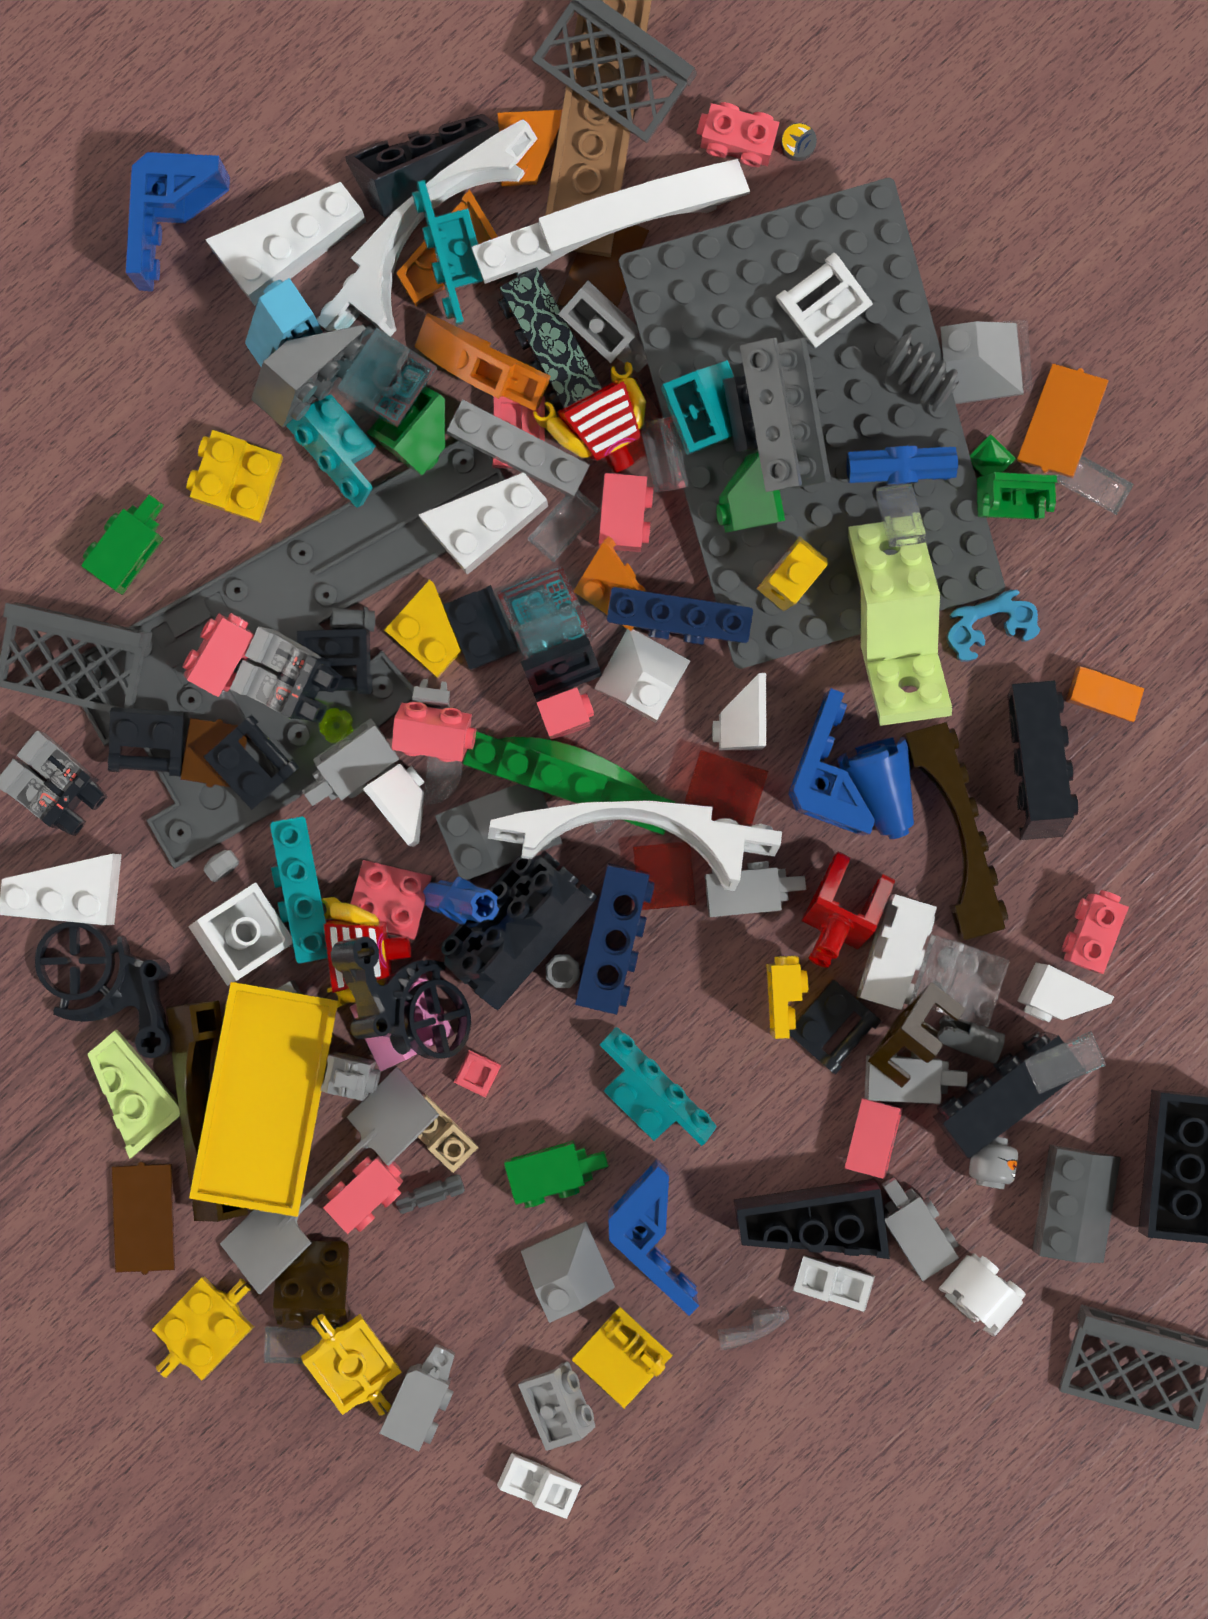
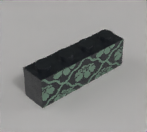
M537 267L499 287L502 298L497 300L498 305L506 319L512 317L518 327L514 331L517 341L523 351L529 348L535 359L530 362L531 366L551 376L548 385L552 391L547 393V396L556 412L602 388L567 322L558 315L560 309Z

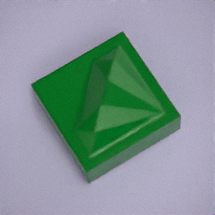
M991 434L970 455L973 470L980 477L994 472L1003 473L1016 459Z

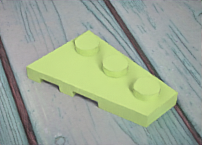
M115 1030L88 1053V1057L102 1092L106 1094L114 1114L112 1117L117 1129H120L126 1144L125 1149L129 1159H131L180 1117L178 1100L118 1030Z

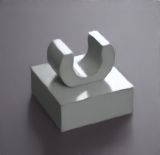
M423 679L420 687L414 686L412 702H420L427 707L438 709L449 708L450 691H447V683L442 681L440 689L428 688V679Z

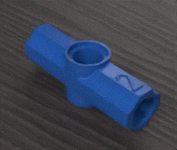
M917 446L886 447L885 450L847 452L846 475L848 483L886 481V484L917 483L918 480L957 478L958 455L956 447L917 449Z
M457 877L454 882L440 880L437 883L429 882L423 891L426 899L425 906L433 912L444 914L461 925H464L467 920L480 923L487 919L493 920L499 911L497 907L498 897L488 889L478 888L461 877Z

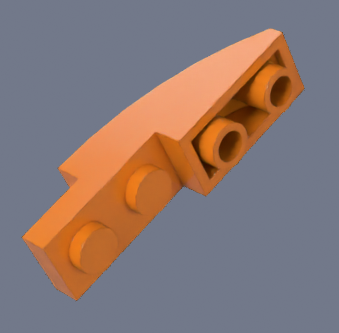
M429 313L426 314L414 346L421 353L463 381L498 399L504 396L535 411L539 408L551 378L550 375L491 348L490 342Z

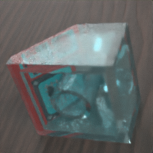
M376 328L337 388L344 398L367 413L398 427L435 372L437 366Z
M562 565L497 592L524 659H528L587 634L588 638L592 637L581 605Z

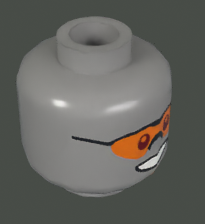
M997 1137L971 1157L969 1174L972 1178L977 1179L976 1185L1004 1189L1005 1184H1011L1015 1180L1018 1152L1015 1148L1007 1146L1008 1139Z

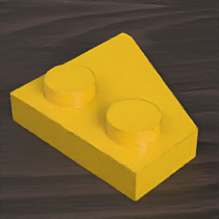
M429 580L386 627L385 632L439 678L458 657L461 650L435 584Z

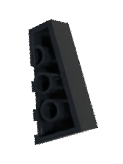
M1055 680L1012 684L1007 695L1012 743H1019V748L1014 749L1013 765L1014 774L1017 777L1022 776V782H1019L1018 795L1016 796L1017 810L1025 811L1026 820L1024 826L1019 828L1020 840L1063 837L1074 816L1078 815V799L1076 794H1071L1069 781H1073V764L1071 760H1066L1064 748L1068 747L1069 744L1067 726H1061L1060 713L1064 711L1062 692L1056 691Z
M875 1179L733 1199L738 1235L743 1246L786 1250L795 1248L805 1249L808 1252L822 1253L823 1251L844 1253V1255L859 1256L860 1254L890 1259L881 1190Z

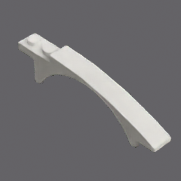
M523 119L493 135L439 172L426 184L432 208L434 209L451 196L474 186L500 181L519 182L525 172L516 164L538 139L530 125ZM413 196L397 208L351 257L359 269L345 280L343 288L332 301L325 304L320 316L317 318L319 325L326 332L349 328L360 314L389 338L397 330L391 306L393 274L403 246L416 226L425 217L424 212L417 213Z
M738 159L649 181L540 217L538 223L472 247V252L485 284L515 272L517 277L536 267L540 271L565 254L608 234L661 217L683 213H709L716 210L717 205L750 194V189Z
M657 801L586 802L521 812L493 819L490 821L488 839L523 844L521 858L533 859L549 842L575 827L603 820L622 819L643 822L662 828L687 842L708 862L717 875L723 889L735 891L740 882L743 852L775 857L781 845L782 832L774 831L771 826L764 824H755L749 827L737 825L738 823L732 819L722 818L712 821V807Z

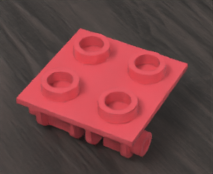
M363 860L350 904L375 914L379 922L387 924L388 934L400 937L408 936L409 939L415 940L419 933L420 919L426 900L423 891L431 882L432 876Z

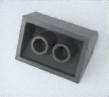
M1049 1144L1032 1247L1036 1254L1042 1257L1071 1262L1104 1263L1121 1160L1120 1156Z

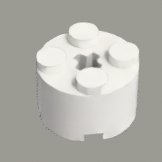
M973 1253L971 1256H965L939 1287V1290L946 1293L945 1297L972 1322H979V1320L986 1325L983 1330L995 1337L1023 1304L1022 1299L1026 1294L1012 1281L1006 1282L998 1277L996 1274L999 1269L984 1256L980 1258Z

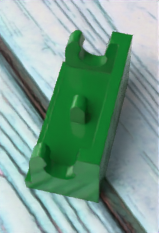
M994 472L977 478L978 517L1044 519L1045 508L1046 512H1054L1055 483H1057V475Z

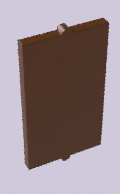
M633 225L616 231L614 233L611 257L577 252L557 305L565 307L583 285L589 281L618 308L626 289L619 259L623 254L642 249L649 230Z
M141 1161L138 1165L112 1166L115 1273L141 1272L143 1275H146L149 1271L175 1270L172 1164L146 1165L145 1162Z

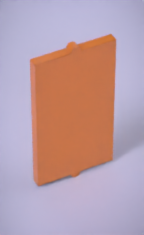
M1052 364L1017 461L1041 468L1043 473L1051 471L1073 478L1109 380L1084 373L1082 368L1073 370Z

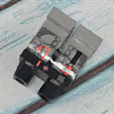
M258 627L245 654L246 657L254 661H242L230 689L241 695H247L290 719L320 723L327 711V705L315 700L319 689L321 688L333 693L337 689L342 676L330 667L331 661L320 657L274 629Z
M36 731L17 754L23 761L13 759L0 775V790L21 803L49 827L60 829L73 836H76L86 823L81 816L74 812L80 802L83 801L92 810H96L108 797L102 788L96 784L99 780L83 767L51 737L40 731ZM28 765L32 766V767H33L35 770H37L41 775H43L47 780H45L44 778H42L39 774H37V773H36L33 769H31Z

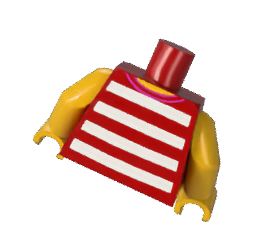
M625 362L624 367L627 374L619 375L613 366L611 368L612 383L558 411L559 417H557L553 405L549 402L544 403L550 412L547 417L542 418L538 416L536 411L533 412L538 425L547 428L562 447L581 458L590 457L596 461L608 455L616 472L622 471L635 463L626 445L641 437L639 429L644 425L646 401L636 380L632 378L633 368L629 362Z
M331 897L322 898L321 900L327 908L326 913H324L325 919L333 918V920H328L324 924L332 986L327 989V993L335 992L337 994L338 1008L346 1003L355 1002V998L346 985L343 974L337 971L332 964L331 951L335 943L358 937L373 939L379 949V959L373 968L377 983L381 986L386 983V978L392 974L391 960L411 958V948L408 936L388 938L387 924L379 922L375 914L356 905L342 903L337 898Z

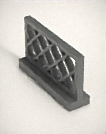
M572 0L532 58L535 64L645 143H648L687 85L690 86L697 76L694 66L602 0ZM575 12L587 20L589 34L568 36L567 23ZM592 24L601 31L593 33ZM563 31L564 38L556 40ZM607 36L614 39L617 54L597 58L594 39ZM590 40L593 59L573 63L570 43ZM565 45L568 64L552 66L544 60L551 47ZM621 45L630 52L622 53ZM639 57L644 61L646 75L626 79L623 59ZM618 60L621 80L601 83L598 64ZM594 65L597 84L581 87L576 83L574 69ZM649 65L659 73L650 74ZM569 70L570 78L561 71ZM667 77L676 84L669 97L654 99L651 80ZM647 81L650 100L630 104L627 85ZM623 86L625 105L617 107L606 105L602 89ZM598 90L599 99L590 92ZM663 104L657 113L655 105ZM651 106L653 120L644 132L633 124L631 110ZM627 111L628 120L618 112Z
M19 602L5 603L3 617H7V623L0 655V687L109 713L112 707L134 709L145 649L150 647L151 632ZM17 626L27 628L35 642L23 650L19 648L14 640ZM38 631L46 632V634L41 637ZM54 635H59L69 649L54 658L45 641ZM71 638L81 641L74 645ZM88 642L94 643L103 656L89 666L78 651L79 648ZM39 646L49 663L34 671L24 655ZM104 646L111 647V648H115V649H113L112 651H110V652L108 653V651L106 650V648H105ZM122 650L133 652L132 667L122 674L111 657ZM73 654L82 671L67 679L58 663ZM17 660L20 661L29 675L19 683L7 680L9 665ZM106 661L116 678L101 687L92 670ZM51 667L62 682L61 685L52 691L45 689L38 678L39 675ZM84 675L87 676L96 691L87 698L79 697L71 685ZM128 676H130L129 683L125 680ZM32 681L36 687L26 684ZM118 683H120L126 693L124 707L113 705L105 693ZM66 689L69 695L60 693V691ZM99 696L102 702L94 701V699Z
M1081 1304L1077 1316L1079 1323L1058 1387L1059 1391L1198 1430L1208 1401V1339ZM1085 1334L1100 1338L1105 1348L1086 1357L1081 1348ZM1106 1340L1113 1341L1114 1343L1109 1345ZM1125 1345L1135 1347L1140 1357L1120 1366L1113 1352ZM1141 1349L1149 1352L1143 1355ZM1080 1353L1082 1360L1077 1362ZM1109 1354L1117 1369L1098 1378L1091 1363ZM1159 1355L1170 1357L1174 1367L1155 1376L1148 1361ZM1175 1359L1182 1360L1184 1362L1178 1364ZM1144 1364L1152 1378L1133 1388L1125 1373ZM1195 1364L1207 1367L1204 1379L1192 1385H1189L1182 1372ZM1087 1366L1094 1381L1083 1387L1070 1384L1073 1373ZM1179 1373L1187 1388L1167 1397L1160 1383ZM1122 1376L1129 1390L1118 1396L1107 1394L1103 1385ZM1156 1385L1164 1400L1152 1406L1142 1404L1138 1394ZM1099 1387L1101 1392L1094 1391V1389ZM1198 1390H1200L1199 1395H1198V1398H1197L1196 1395H1195V1392H1197ZM1191 1395L1196 1403L1192 1417L1177 1414L1172 1404ZM1134 1397L1136 1402L1130 1401L1128 1399ZM1166 1407H1169L1170 1411L1163 1410V1409L1166 1408Z

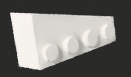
M339 182L205 240L255 306L259 297L264 295L263 291L268 285L277 280L285 281L288 278L294 277L364 224L366 219L360 206L343 184Z

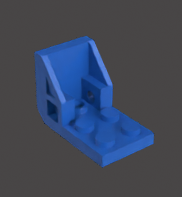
M147 152L132 165L126 274L139 291H153L154 281H158L160 278V261L155 259L156 246H161L162 227L157 222L187 223L229 191L230 176L219 156Z
M831 688L824 694L788 795L796 812L865 836L871 834L875 819L848 772L820 762V759L824 760L830 754L835 738L829 736L832 726L837 727L841 723L847 704L842 702L845 693ZM819 778L825 782L824 790L816 787Z
M656 1159L608 1210L609 1241L690 1316L699 1307L698 1291L695 1289L697 1287L696 1284L683 1272H680L677 1276L671 1270L672 1267L669 1264L671 1261L658 1248L654 1247L666 1234L669 1188L668 1169ZM636 1226H643L646 1229L644 1232L639 1233L634 1228Z

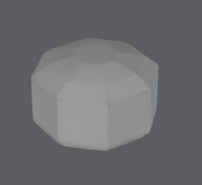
M224 850L211 857L203 871L212 882H218L239 865L240 861L231 850Z
M569 954L555 955L546 964V979L556 988H570L579 978V963Z

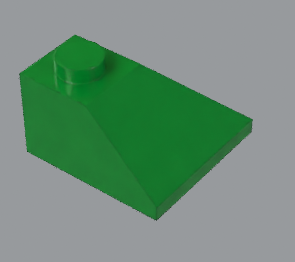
M425 386L398 427L378 418L367 431V434L407 467L423 475L427 470L436 465L439 455L445 449V398ZM404 389L402 390V392H404V394L406 393V395H407V394L411 395L410 393L404 391Z
M759 452L747 455L719 496L720 504L716 506L717 519L720 526H724L725 533L785 521L780 490L765 491Z

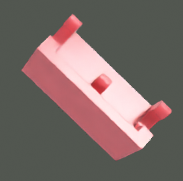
M862 1098L845 1169L882 1179L886 1177L903 1107Z

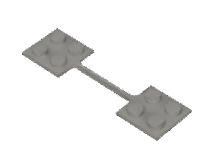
M398 1067L377 1086V1090L373 1094L370 1093L347 1116L348 1120L360 1133L361 1141L301 1200L298 1217L363 1150L368 1148L374 1149L385 1164L389 1166L439 1116V1113ZM253 1210L220 1243L258 1294H261L311 1244L310 1240L298 1226V1217Z

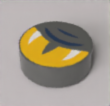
M794 123L788 126L781 138L782 152L793 161L808 159L816 147V134L809 125L804 123Z

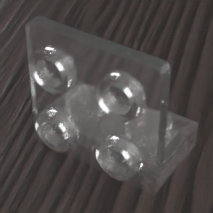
M931 935L911 1001L928 984L933 982L966 1008L960 1019L988 1027L1009 960L956 941ZM935 1004L931 1008L932 1010L947 1014Z

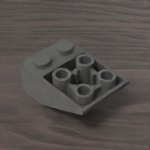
M363 325L286 341L263 361L251 400L282 427L287 425L292 419L300 420L307 413L311 406L310 403L314 399L322 400L333 388V383L339 377L344 380L355 369L356 363L354 359L363 349L364 345L361 341L366 328Z

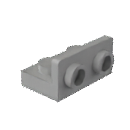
M568 1361L561 1363L554 1370L524 1379L518 1384L546 1451L580 1441L595 1428L592 1409L586 1404L580 1389L578 1376L572 1371Z

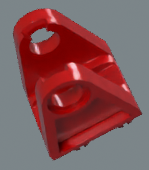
M837 851L831 860L801 920L821 932L808 958L814 964L824 968L830 966L832 958L836 959L839 956L843 943L858 950L875 932L895 883V879L882 874L880 879L876 881L861 913L857 915L839 907V902L833 899L851 857L840 851Z

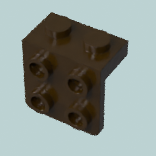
M310 1241L311 1244L275 1279L273 1298L275 1319L277 1325H282L288 1329H300L304 1325H312L311 1322L315 1317L319 1321L318 1315L324 1314L331 1326L336 1329L340 1325H345L349 1322L350 1311L347 1302L350 1248L348 1243L344 1241Z

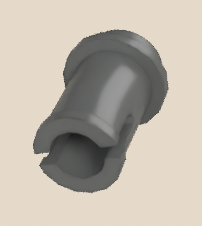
M363 607V610L331 608L330 630L368 629L370 632H374L375 611L368 610V607Z

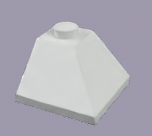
M627 629L594 689L656 723L690 660L634 629L632 631Z
M758 673L719 714V721H713L712 739L713 742H719V750H762L766 746V673Z
M398 764L368 784L363 790L407 845L415 847L420 842L425 792L420 786L424 783V780L412 766L406 770L403 765Z

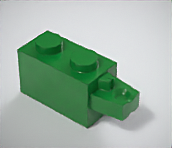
M149 494L138 508L132 505L128 511L122 509L119 514L114 513L104 526L106 532L99 542H92L84 552L83 559L85 561L81 566L113 590L123 595L164 539L155 532L159 526L155 519L163 509L164 504Z
M574 1140L508 1158L504 1162L515 1205L524 1203L525 1208L543 1204L546 1202L544 1197L558 1193L559 1198L580 1193L579 1187L585 1186V1182L593 1180L591 1172L609 1166L605 1151L586 1155L585 1148L576 1150Z

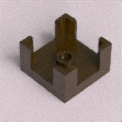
M933 982L928 984L897 1015L868 1060L869 1063L901 1088L909 1082L911 1075L892 1061L891 1058L905 1046L925 1063H929L936 1057L942 1047V1042L937 1039L938 1031L924 1021L933 1005L938 1006L956 1021L960 1019L966 1009Z

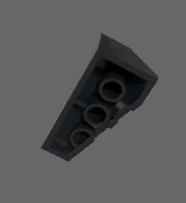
M479 114L443 124L439 127V133L420 134L417 131L408 134L409 141L389 146L388 140L372 144L345 156V159L369 205L381 216L387 218L413 196L412 192L418 191L417 181L425 180L427 184L443 169L500 131L498 124L484 114Z

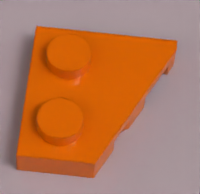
M562 110L497 113L500 131L523 119L530 125L538 138L516 164L525 172L524 176L519 182L501 181V186L537 185L544 163L552 151L554 141L559 132Z
M609 536L603 541L573 590L574 593L607 615L611 589L613 587L647 592L637 582L636 574L629 563H622L613 549L616 543ZM623 625L630 631L634 629V626Z

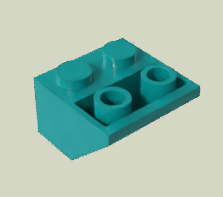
M728 360L694 371L661 386V391L687 455L733 437L723 384L724 379L734 377Z

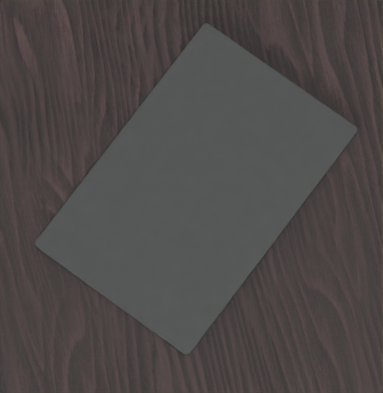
M892 178L880 179L629 252L620 257L619 265L715 601L717 603L753 609L749 641L747 643L727 641L731 658L736 668L743 669L861 634V587L848 538V527L919 517L940 592L939 611L1004 591L1005 583L987 518L978 517L977 481L953 393L937 411L933 412L934 398H930L924 403L920 402L923 394L922 389L911 395L909 393L912 384L911 380L900 386L897 383L901 373L897 371L888 377L886 373L889 363L886 362L880 366L894 345L907 333L912 335L909 347L918 342L923 344L921 356L929 351L935 353L932 365L943 360L898 191ZM835 253L845 264L873 305L815 349L807 341L831 482L800 488L780 489L785 521L725 533L724 526H720L716 514V506L720 504L719 496L745 457L759 451L756 449L736 452L734 440L731 437L687 455L661 391V386L694 371L727 360L734 377L745 376L740 345L770 338H777V343L805 338L790 316L782 309L776 296L783 290L787 292L824 265L826 263L825 259ZM833 275L796 304L803 312L841 282ZM917 446V449L956 447L958 455L957 478L918 480L917 483L886 484V481L848 483L846 475L847 452L885 450L886 447ZM800 536L827 558L828 565L794 606L783 611L756 588ZM892 549L883 551L886 555H894L898 553L896 550Z

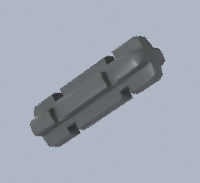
M456 1174L447 1177L444 1182L439 1180L415 1188L412 1193L409 1191L403 1192L395 1199L397 1209L401 1214L413 1211L416 1206L422 1208L445 1200L448 1195L451 1197L460 1195L465 1191L464 1183L461 1176Z

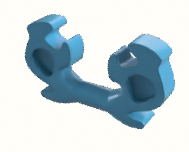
M1008 590L993 600L975 606L957 608L949 617H960L961 620L948 631L947 643L956 653L957 660L968 662L976 659L978 654L970 651V647L974 643L979 647H983L985 645V638L980 630H973L972 625L978 619L998 612L1009 615V619L1004 623L1006 634L1012 637L1015 635V629L1024 630L1025 633L1021 641L1027 642L1036 637L1041 630L1037 625L1038 613L1035 605L1026 601H1012L1011 599L1020 592L1018 590Z

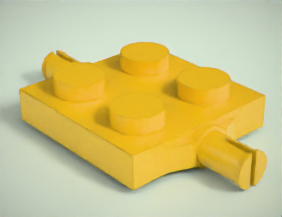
M205 1276L201 1277L155 1325L152 1331L166 1344L170 1352L156 1366V1370L160 1372L168 1365L161 1373L163 1377L167 1378L181 1363L188 1366L201 1381L204 1380L254 1328L242 1315L237 1304L251 1290L249 1284L245 1285L247 1283L245 1280L240 1278L234 1287L226 1293L217 1289Z
M324 1314L318 1315L319 1321L315 1317L311 1324L318 1331L322 1339L316 1346L300 1356L304 1365L342 1415L357 1404L367 1401L372 1404L379 1416L384 1415L385 1412L382 1406L388 1412L391 1409V1404L388 1403L381 1391L390 1380L402 1373L400 1367L361 1314L336 1329L331 1326Z

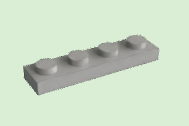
M463 399L446 431V434L571 498L575 496L590 466L586 462Z

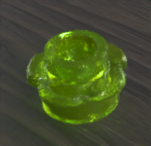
M337 708L327 710L322 721L319 723L320 733L331 743L339 742L353 732V727L351 726L353 723L352 716L347 711H339ZM336 722L340 724L338 729L334 728V723Z

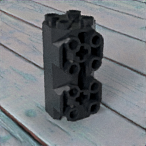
M545 850L541 855L534 856L533 859L521 858L519 856L491 887L490 891L498 897L497 907L499 908L493 920L487 919L481 923L467 920L464 925L459 924L442 943L441 951L445 955L444 964L465 985L468 984L481 999L497 1011L598 898L583 883L579 888L575 887L579 880L565 867L562 866L557 871L556 868L560 863Z

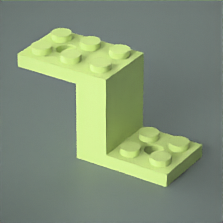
M919 517L848 527V538L861 587V649L880 726L952 716V704L938 656L940 592ZM892 549L896 550L898 553L894 555H886L883 551ZM904 686H914L918 690L908 693L904 692L901 688Z

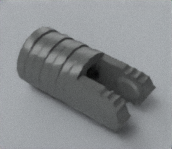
M946 1015L940 1018L938 1040L944 1046L947 1045L950 1048L979 1057V1059L987 1060L993 1064L997 1062L1005 1042L1004 1033L996 1032L963 1019L956 1021Z

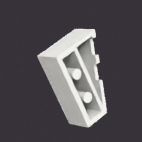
M122 854L104 855L2 879L0 892V915L114 925Z
M890 894L875 932L857 997L902 1010L903 1004L910 1003L915 986L911 981L915 970H919L925 953L923 946L927 936L932 931L937 907L896 894Z

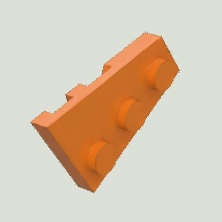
M469 189L461 198L462 201L451 213L464 209L469 210L478 244L497 238V234ZM425 241L396 272L397 277L415 306L445 289L444 283L437 284L433 272L432 263L438 262L434 248L427 249Z

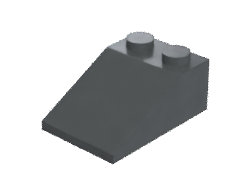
M516 784L435 815L459 877L467 881L512 864L522 855L523 844L488 839L491 820L521 812L546 809L548 805L542 791ZM560 836L549 842L539 852L561 844Z

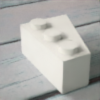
M521 473L419 514V517L428 530L468 575L546 509L548 502L526 474Z

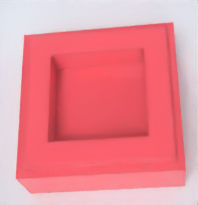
M469 1050L454 1083L486 1098L501 1064Z

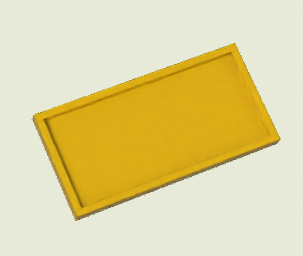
M235 982L230 983L189 1199L298 1217L320 1102V1090L324 1080L338 1006L337 1000Z

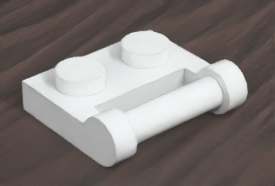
M835 253L825 259L826 263L791 290L788 292L783 290L776 296L782 309L790 316L813 349L873 305L845 264ZM835 275L841 283L802 312L796 303Z

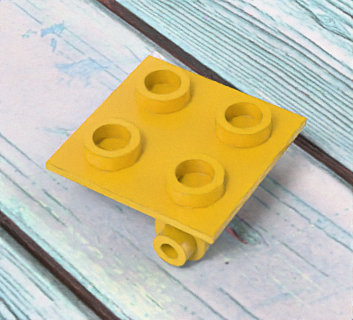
M619 1307L572 1358V1361L617 1403L625 1408L654 1376L657 1377L666 1367L665 1363L673 1355L625 1310Z

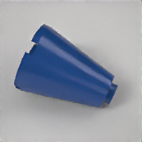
M894 737L873 741L855 748L857 755L849 759L847 753L837 758L839 768L848 772L874 817V825L880 835H888L889 839H897L909 834L908 828L914 825L908 745L905 738L900 737L898 743H895Z

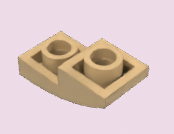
M425 1093L423 1096L439 1113V1116L418 1138L435 1157L454 1173L478 1146Z

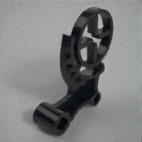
M61 923L51 928L42 937L35 953V969L42 985L50 993L61 998L59 1006H55L53 1010V1015L71 1021L87 1022L108 1018L128 1006H134L139 1012V1033L135 1040L136 1049L139 1054L145 1058L152 1059L171 1053L166 1014L159 995V980L167 978L170 973V965L166 960H147L130 954L129 944L125 936L117 937V944L112 945L102 930L88 923ZM69 928L71 955H79L80 928L93 933L99 939L105 951V956L79 958L80 964H106L100 981L92 989L81 993L79 966H72L70 968V993L57 988L51 982L45 970V965L71 963L70 957L44 958L47 946L52 938ZM119 952V971L116 981L110 990L106 985L114 971L115 953ZM154 965L157 968L156 974L153 972ZM99 992L105 996L102 1000L87 1008H68L70 1000L86 999ZM151 1037H160L161 1045L152 1046Z
M358 937L335 943L331 951L332 964L337 971L343 974L345 983L351 990L357 1006L358 1018H355L351 1023V1032L355 1038L390 1037L393 1048L399 1054L404 1055L412 1048L418 1055L432 1060L450 1058L461 1051L470 1034L471 1013L463 993L454 984L440 980V971H445L446 969L444 962L421 960L408 963L396 970L386 983L381 986L377 983L373 968L379 959V949L373 939ZM431 971L432 980L421 982L409 991L419 976ZM436 987L442 989L451 997L457 1010L439 1014L441 1008ZM423 991L428 1013L430 1015L439 1014L437 1016L439 1022L458 1018L457 1035L450 1047L444 1025H434L436 1023L434 1017L414 1021L415 1005ZM434 1025L432 1032L437 1052L428 1049L422 1043L416 1032L417 1029Z

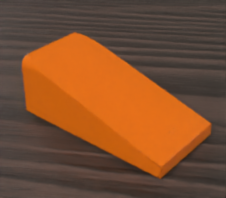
M1079 666L1075 669L1066 702L1134 723L1144 688Z

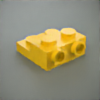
M212 430L210 437L204 436L199 445L198 456L203 458L199 470L193 469L187 481L186 489L191 491L190 498L195 502L261 523L283 456L248 444L245 440Z
M777 956L774 957V964H766L770 1035L775 1039L790 1038L789 1030L796 1029L795 1009L788 1006V1002L802 1001V993L808 992L807 971L801 970L799 957Z

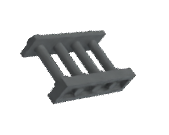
M770 338L740 345L765 491L770 492L790 487L800 488L831 482L806 338L777 343V338Z

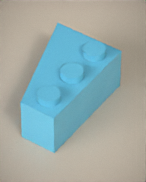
M290 278L285 281H274L264 289V295L258 299L245 344L260 367H262L263 361L286 341L323 333L314 313Z

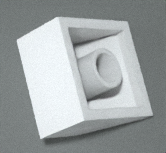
M256 882L188 926L227 986L293 944L292 936Z
M1035 963L1017 1001L1026 1005L1023 1012L1050 1023L1052 1018L1064 1020L1111 1004L1114 996L1050 965Z

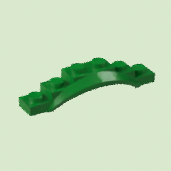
M476 731L473 749H468L463 762L465 766L576 804L623 801L675 803L673 800L653 794L639 779L611 761L581 748L547 739L533 737L497 739ZM622 820L661 835L665 833L664 829L651 824Z

